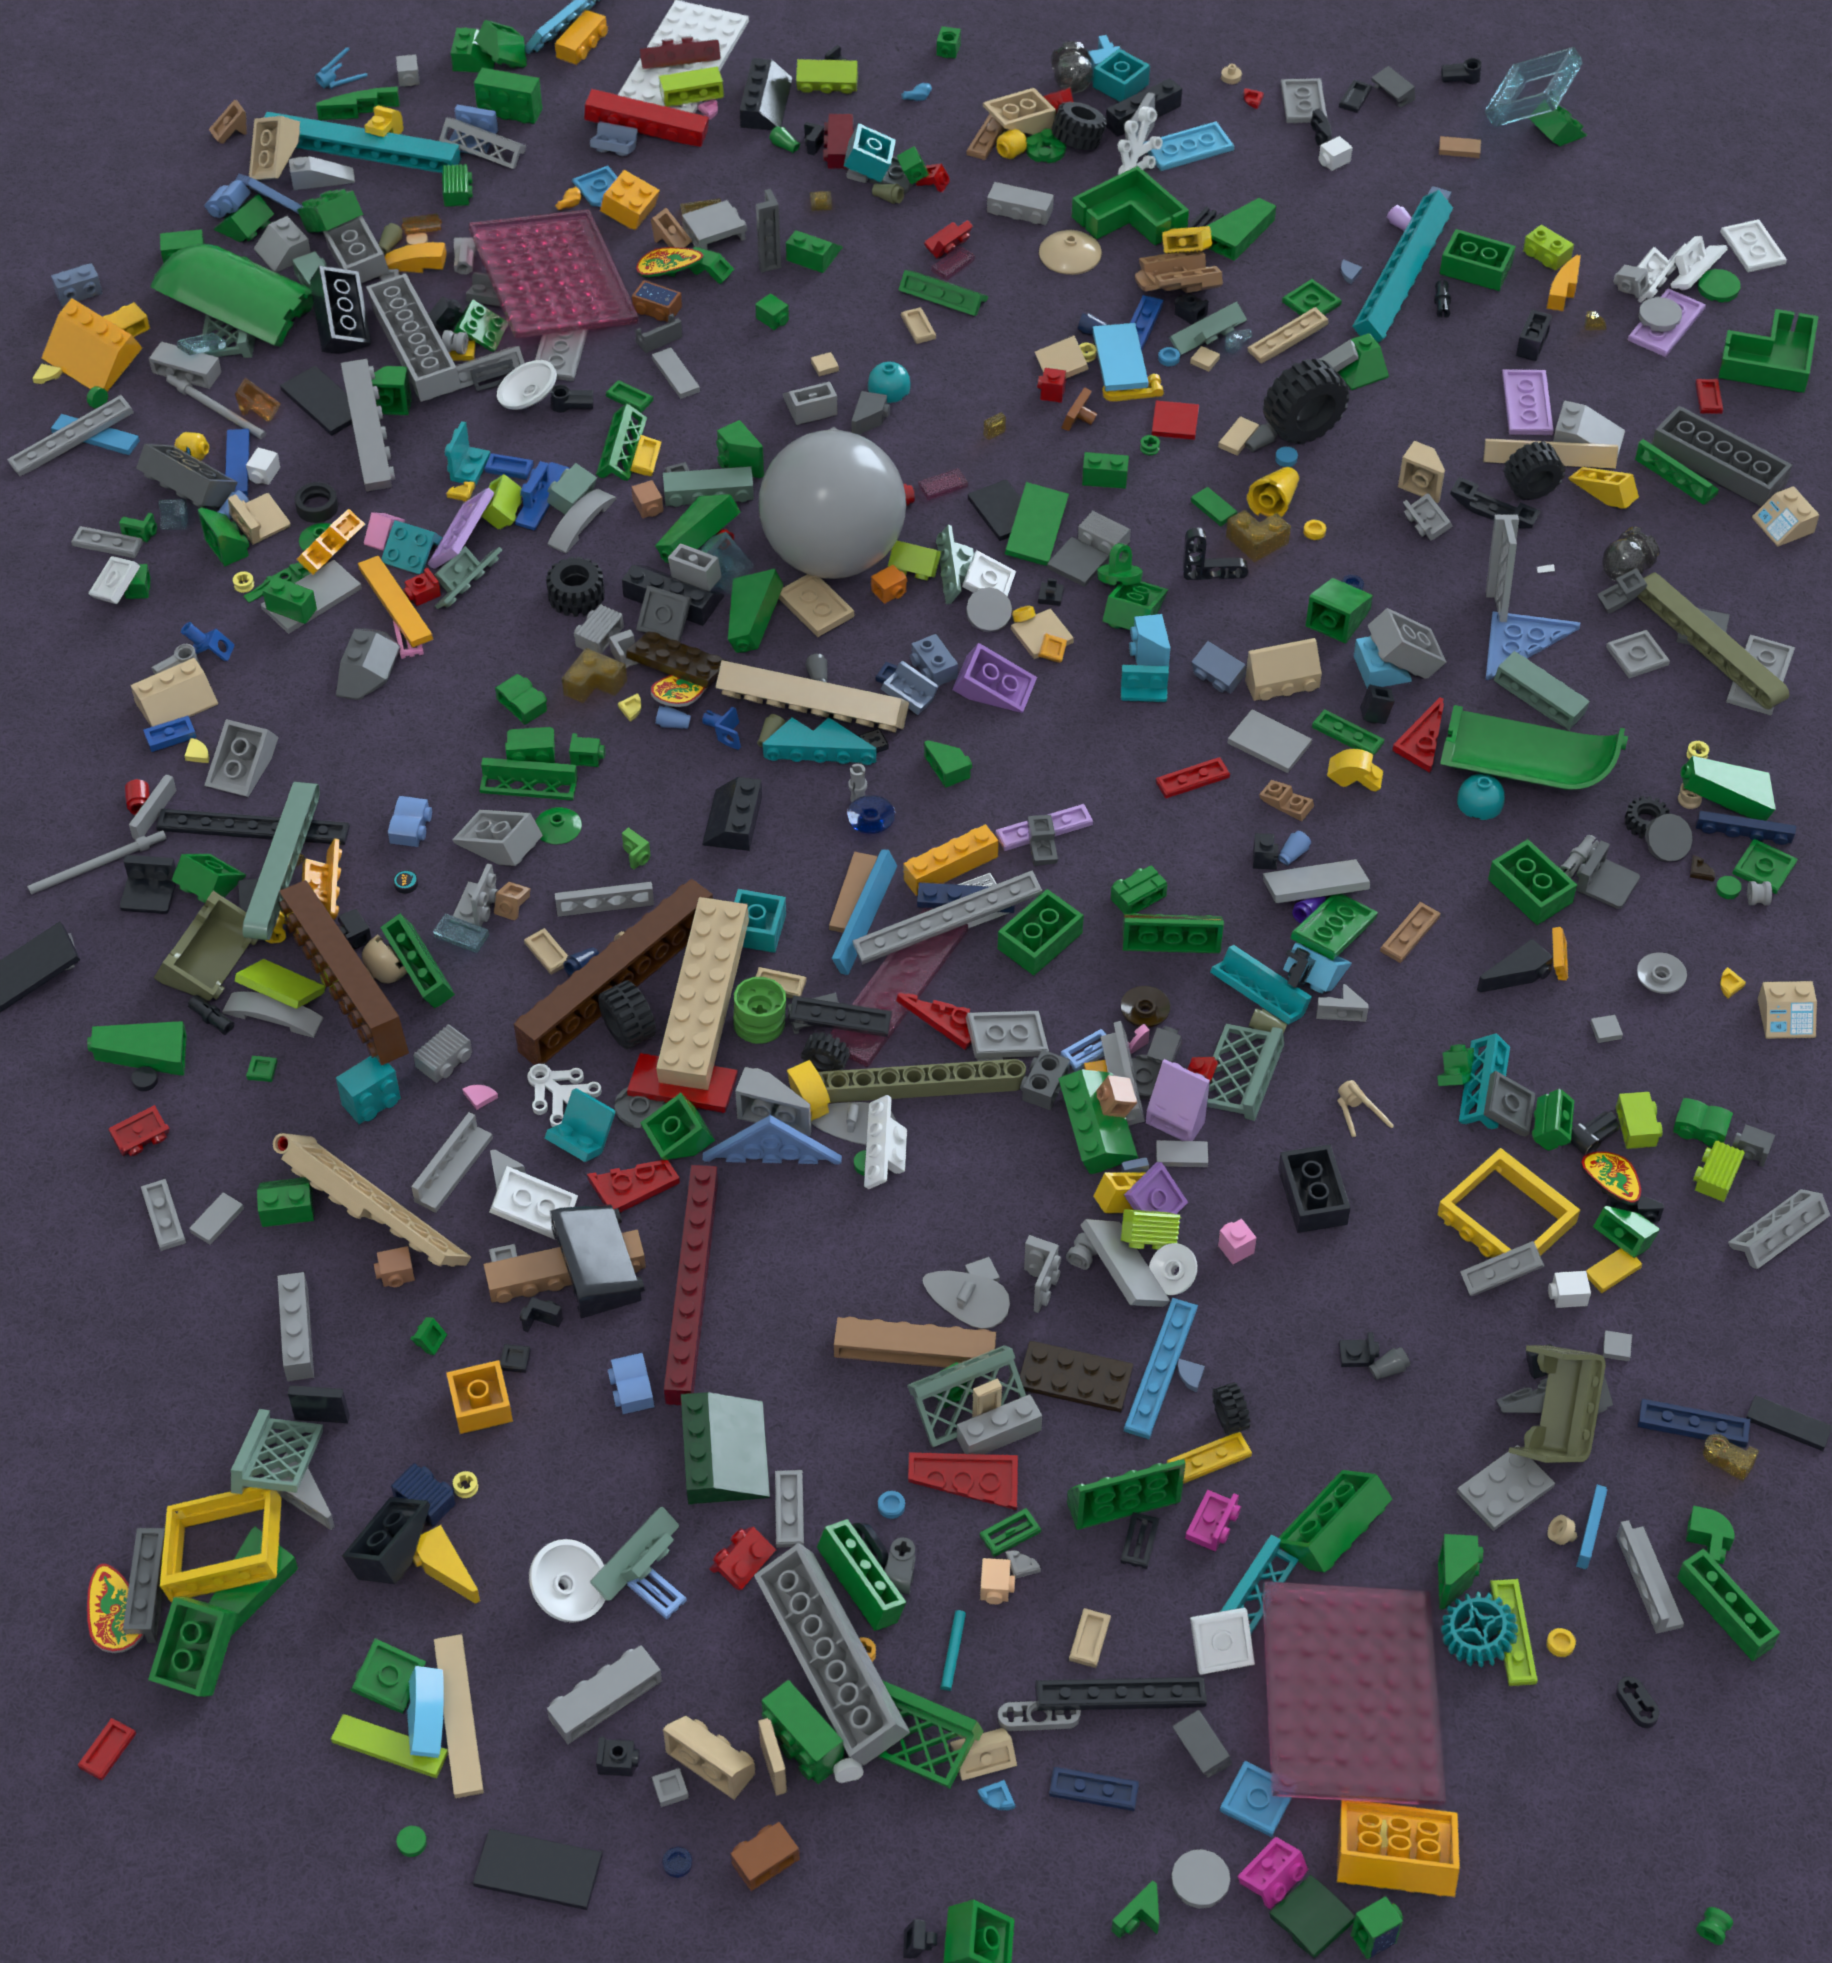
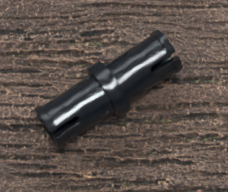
M1439 280L1435 284L1436 295L1434 297V302L1437 304V317H1442V311H1444V317L1448 318L1450 316L1449 304L1451 303V295L1448 289L1449 283L1443 280V286H1441V280Z
M194 995L188 1002L190 1009L199 1014L206 1024H211L223 1035H226L234 1028L235 1023L225 1017L217 1006L210 1005L201 996Z

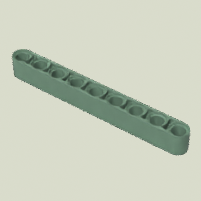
M293 782L243 922L244 938L270 940L281 910L279 902L282 899L279 891L289 887L320 795L319 784Z

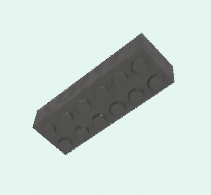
M1678 406L1656 428L1652 442L1653 446L1685 467L1761 507L1775 493L1780 492L1787 485L1792 469V464L1681 406Z

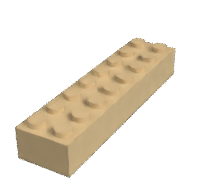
M723 660L721 661L716 688L722 690V694L728 697L740 699L741 695H744V699L762 704L763 700H767L766 704L779 708H785L786 704L789 705L788 709L807 713V709H810L811 714L829 718V715L833 714V718L849 723L852 722V719H856V723L874 728L875 723L879 724L878 728L891 732H896L897 728H904L909 702L902 698Z
M702 897L698 899L656 1068L659 1083L705 1090L709 1088L749 922L747 904Z

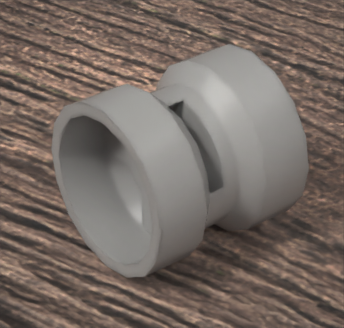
M445 330L442 342L448 352L456 351L458 354H465L468 348V334L464 332L455 334L453 331Z
M1080 1233L1074 1240L1075 1246L1071 1247L1066 1254V1259L1070 1264L1086 1270L1092 1263V1256H1095L1097 1252L1086 1234Z

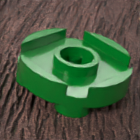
M1044 129L1042 132L1033 134L1026 139V153L1029 158L1036 162L1047 161V163H1054L1061 160L1065 155L1066 144L1058 140L1052 134L1051 129Z

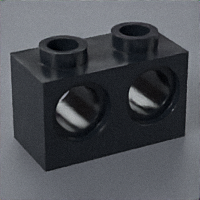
M1531 310L1519 337L1516 356L1537 361L1549 334L1552 315Z

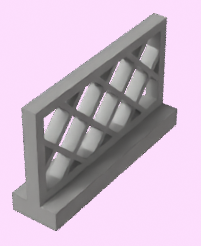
M1495 515L1486 597L1495 598L1500 622H1507L1517 546L1518 515Z

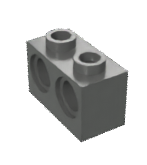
M1042 1049L1039 1057H1034L1032 1060L1029 1076H1024L1021 1082L1022 1100L1051 1110L1061 1090L1058 1078L1069 1074L1070 1059Z

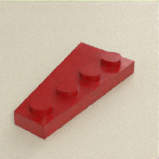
M909 1453L908 1482L1017 1510L1018 1455Z

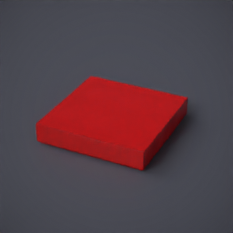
M1156 401L1152 435L1195 440L1199 404Z

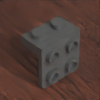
M1601 840L1597 848L1592 847L1587 856L1588 862L1586 865L1582 863L1576 876L1579 877L1576 891L1616 909H1621L1639 882L1640 875L1607 860L1610 844Z

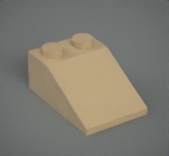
M1035 88L983 103V107L1004 128L1010 130L1017 129L1020 132L1036 134L1044 129H1051L1055 119L1056 109Z
M283 116L254 119L249 177L255 180L279 178L298 143L300 134L299 121Z

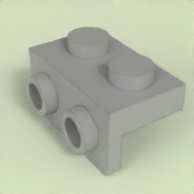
M1429 493L1412 505L1407 500L1403 502L1406 507L1404 514L1410 522L1415 520L1417 523L1415 528L1422 537L1426 535L1431 541L1453 527L1450 520Z

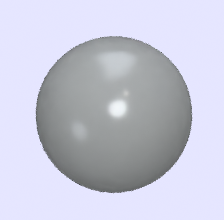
M842 430L813 432L788 444L769 465L759 492L760 521L765 536L772 548L785 562L795 569L820 578L837 579L850 577L862 573L880 562L899 538L906 513L904 485L899 471L890 457L872 441L858 434Z

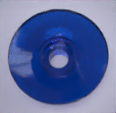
M867 795L854 800L850 804L847 818L850 825L857 831L875 834L885 831L892 825L895 818V810L893 805L885 798Z

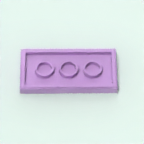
M1667 289L1661 297L1673 300L1680 306L1682 310L1680 324L1676 325V328L1673 330L1660 332L1651 330L1650 326L1647 324L1644 326L1640 322L1628 336V341L1664 357L1669 354L1706 306L1671 289Z
M1503 370L1502 378L1509 434L1553 435L1546 370Z
M491 489L483 490L462 504L428 562L431 568L439 567L460 553L494 495Z

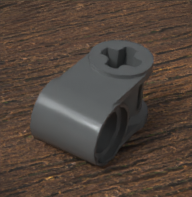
M900 1537L892 1542L885 1573L899 1593L910 1595V1584L913 1583L915 1545L910 1539Z

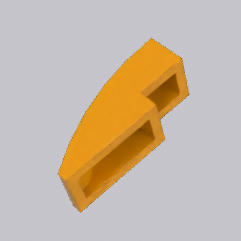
M436 242L408 245L385 254V260L389 270L399 269V271L416 273H423L424 268L443 270L447 256L445 243Z
M1580 255L1570 259L1556 275L1551 285L1547 309L1563 311L1566 297L1574 298Z

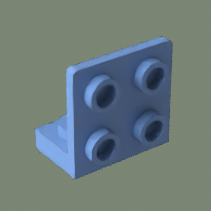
M463 105L456 106L455 117L457 120L494 134L497 133L496 111ZM454 130L449 139L451 141L459 138L456 130ZM470 135L464 138L467 147L472 148L478 145L474 136ZM490 142L483 145L486 153L491 145ZM460 149V152L472 154L470 152Z

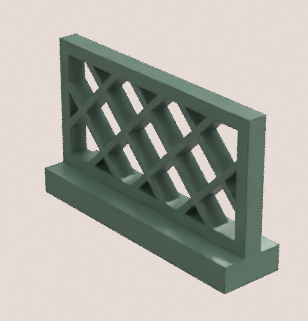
M206 314L200 353L214 357L242 354L244 358H252L255 336L240 329L231 334L230 331L235 328L234 326L228 324L222 328L221 325L225 322L219 319L213 322L211 319L214 317ZM215 329L219 331L212 337L209 335ZM223 336L228 337L223 342H218V340L221 339ZM233 341L237 343L235 347L227 348ZM212 344L216 345L214 349L206 350Z
M1231 1024L1225 1025L1213 1057L1219 1063L1214 1073L1223 1070L1227 1077L1215 1081L1212 1077L1209 1091L1216 1089L1220 1096L1213 1099L1208 1098L1207 1107L1244 1114L1246 1119L1255 1121L1284 1047L1283 1029L1273 1027L1272 1031L1268 1032ZM1231 1032L1240 1035L1242 1038L1230 1043L1228 1035ZM1257 1038L1265 1040L1264 1044L1256 1048L1251 1043V1041ZM1247 1044L1250 1050L1239 1055L1235 1049ZM1231 1051L1234 1058L1223 1062L1220 1055ZM1255 1056L1258 1060L1257 1063L1247 1067L1243 1060ZM1239 1063L1243 1069L1231 1074L1228 1067ZM1247 1075L1250 1081L1239 1086L1236 1079ZM1231 1082L1235 1089L1223 1093L1220 1087ZM1240 1094L1242 1097L1240 1105L1229 1102V1098Z
M1005 1345L907 1385L910 1395L914 1397L932 1447L957 1438V1430L953 1432L952 1430L953 1427L957 1428L955 1423L961 1409L973 1414L972 1410L963 1407L968 1393H973L971 1387L975 1378L982 1376L989 1379L988 1382L995 1380L999 1368L1008 1365L1011 1375L1007 1384L999 1381L1005 1387L1001 1397V1406L1005 1405L1004 1402L1010 1389L1017 1392L1019 1398L1026 1396L1014 1362L1015 1355L1012 1348ZM968 1381L966 1387L963 1386V1385H961V1384H963V1383H965V1382ZM955 1386L964 1389L958 1404L946 1399L950 1389ZM931 1396L940 1399L934 1414L925 1410L922 1400ZM945 1402L956 1406L951 1421L939 1417ZM937 1419L949 1424L945 1435L935 1438L933 1427Z
M259 1409L232 1466L231 1493L242 1494L245 1487L297 1493L323 1433V1425L270 1418V1410ZM273 1429H281L286 1431L276 1433L275 1431H273ZM305 1432H306V1433H313V1434L308 1435V1436H305V1437H303V1436L301 1435L302 1433H305ZM291 1437L295 1439L294 1441L288 1443L284 1441L285 1439ZM277 1443L279 1445L271 1449L268 1447V1445ZM301 1446L305 1448L304 1450L299 1452H296L294 1450ZM284 1452H286V1453L289 1454V1455H287V1456H285V1457H282V1458H279V1457L277 1456V1455L282 1454V1453H284ZM267 1458H270L272 1460L271 1462L262 1464L260 1462ZM295 1461L299 1464L293 1467L287 1465ZM278 1467L282 1470L276 1473L270 1471ZM263 1474L265 1477L255 1478L253 1476ZM290 1477L293 1482L281 1481V1479Z

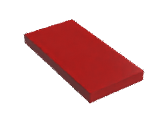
M640 1053L627 1088V1096H642L649 1100L667 1103L679 1093H682L695 1108L726 1113L737 1079V1070L714 1066L708 1090L659 1083L656 1069L659 1056Z

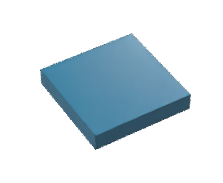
M1244 1761L1219 1811L1272 1837L1297 1786Z

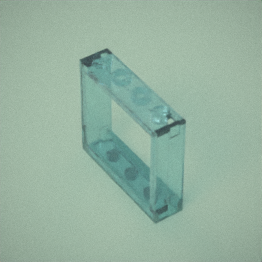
M1575 47L1513 64L1485 109V113L1492 126L1497 127L1554 111L1583 64L1581 56L1578 55ZM1554 75L1543 93L1516 100L1526 82Z

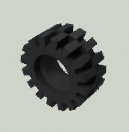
M1640 796L1639 800L1635 798L1629 803L1624 822L1627 825L1628 831L1632 829L1631 834L1635 836L1638 833V838L1643 839V835L1645 836L1647 826L1651 821L1641 819L1639 817L1640 814H1649L1655 818L1669 814V807L1665 808L1666 803L1664 802L1660 804V799L1658 798L1654 801L1651 800L1652 796H1648L1647 799L1644 796Z
M822 1032L819 1035L818 1033H813V1036H809L804 1046L801 1059H804L803 1063L810 1060L817 1072L844 1070L850 1056V1049L846 1047L845 1042L840 1043V1038L838 1037L834 1039L831 1034L825 1036V1033Z
M1233 1382L1214 1388L1212 1393L1214 1398L1212 1400L1215 1405L1214 1410L1217 1412V1418L1220 1420L1224 1433L1231 1435L1249 1429L1250 1417L1248 1416L1249 1410L1246 1407L1247 1402L1244 1401V1394L1241 1392V1388L1237 1386V1383Z

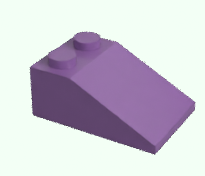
M978 643L966 656L952 690L969 700L1023 713L1037 677Z

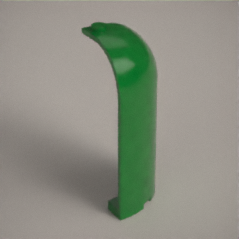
M194 244L175 252L156 272L150 285L151 288L279 347L282 346L293 326L291 320L295 316L300 318L304 313L310 312L314 304L310 288L226 249L211 244Z
M1454 705L1448 729V736L1451 737H1446L1440 765L1558 789L1581 790L1599 783L1612 771L1619 758L1620 750L1626 749L1628 736H1624L1625 728H1620L1619 732L1615 735H1588L1463 711L1462 706Z

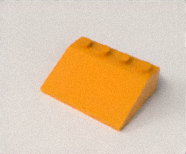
M71 298L58 314L42 359L54 367L61 368L63 373L87 388L91 389L94 386H99L108 392L141 351L142 347L131 334Z
M1341 1798L1337 1882L1455 1897L1460 1869L1457 1813ZM1386 1819L1388 1845L1385 1848H1381L1382 1837L1380 1832L1382 1820Z

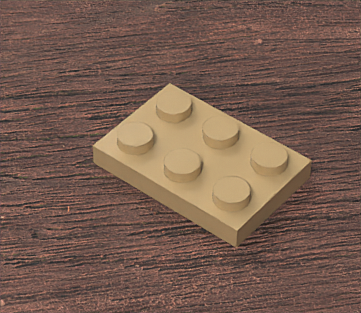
M807 574L782 588L779 599L817 637L854 617V610L820 577Z

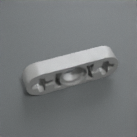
M1036 1701L1005 1703L998 1711V1723L1006 1731L1070 1729L1079 1723L1081 1713L1080 1710H1070V1713L1073 1715H1071V1719L1067 1720L1065 1715H1059L1064 1714V1710L1055 1711V1721H1052V1711H1044L1047 1714V1719L1043 1722H1036L1031 1717V1714L1037 1710ZM1023 1710H1027V1722H1023ZM1007 1712H1013L1014 1716L1021 1717H1015L1014 1722H1009L1006 1716Z

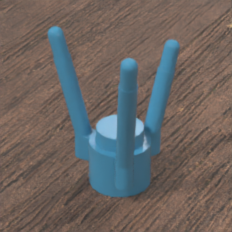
M347 47L330 63L321 68V71L315 74V78L323 88L329 86L332 89L338 85L352 82L368 75L365 73L334 81L336 79L335 71L342 66V63L333 68L331 67L349 51Z

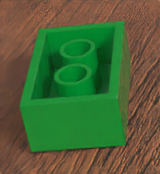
M481 68L474 81L477 108L496 111V117L504 120L510 119L522 123L535 124L542 111L539 78Z
M345 189L324 192L320 194L321 198L306 200L302 202L303 206L297 209L307 232L328 231L363 215L354 192L345 191Z
M1455 229L1442 255L1439 274L1500 291L1512 267L1516 246Z
M1528 839L1491 862L1488 880L1536 925H1539L1573 903L1577 884Z
M1046 889L998 931L997 949L1034 976L1083 933L1084 915Z
M174 1597L148 1680L198 1697L213 1696L238 1613L189 1597Z
M789 1680L762 1699L761 1715L763 1719L768 1718L771 1721L775 1737L782 1744L780 1748L785 1756L790 1760L794 1758L800 1764L798 1768L807 1780L812 1778L817 1785L834 1772L833 1768L836 1763L844 1759V1744L841 1737Z

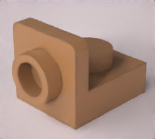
M508 882L496 893L494 914L516 920L519 914V906L530 897L531 888Z

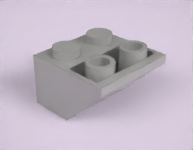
M830 382L783 393V398L796 425L837 415V395Z

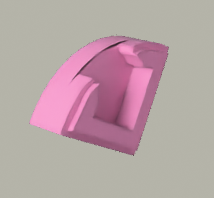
M716 99L707 100L698 105V110L703 115L709 117V120L718 112Z
M1145 1024L1134 1031L1137 1035L1130 1043L1128 1042L1131 1054L1149 1043L1150 1030Z
M471 1085L463 1088L464 1095L476 1110L498 1098L495 1090L484 1085Z

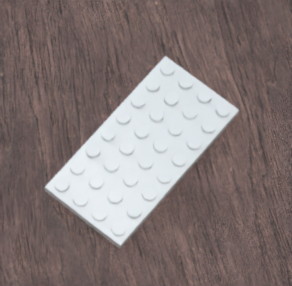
M675 0L647 48L656 47L657 44L662 43L663 39H673L675 42L682 41L681 38L686 36H693V39L698 41L718 39L721 59L643 69L640 58L618 95L664 106L660 94L659 76L718 66L720 72L748 24L749 16ZM702 101L670 106V108L696 113L698 105Z

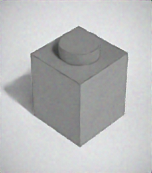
M416 55L396 56L399 85H419Z

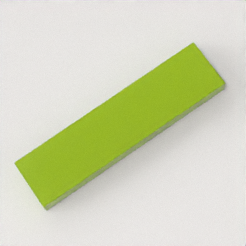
M1518 1579L1490 1581L1493 1601L1500 1597L1503 1605L1508 1604L1511 1608L1510 1613L1515 1614V1623L1518 1625V1632L1515 1634L1517 1636L1516 1644H1511V1653L1504 1652L1508 1685L1537 1684L1538 1680Z
M345 1714L342 1715L331 1738L332 1743L434 1778L438 1777L448 1755V1750L442 1747L440 1748L438 1758L410 1755L409 1736Z

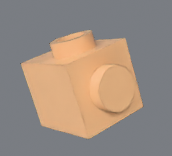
M983 1558L980 1600H986L989 1604H1000L1002 1601L1008 1602L1009 1592L1014 1593L1015 1576H1010V1560Z

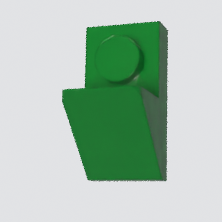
M1153 1880L1112 1920L1111 1931L1117 1937L1121 1938L1125 1933L1131 1935L1140 1925L1141 1921L1139 1919L1158 1934L1157 1884Z

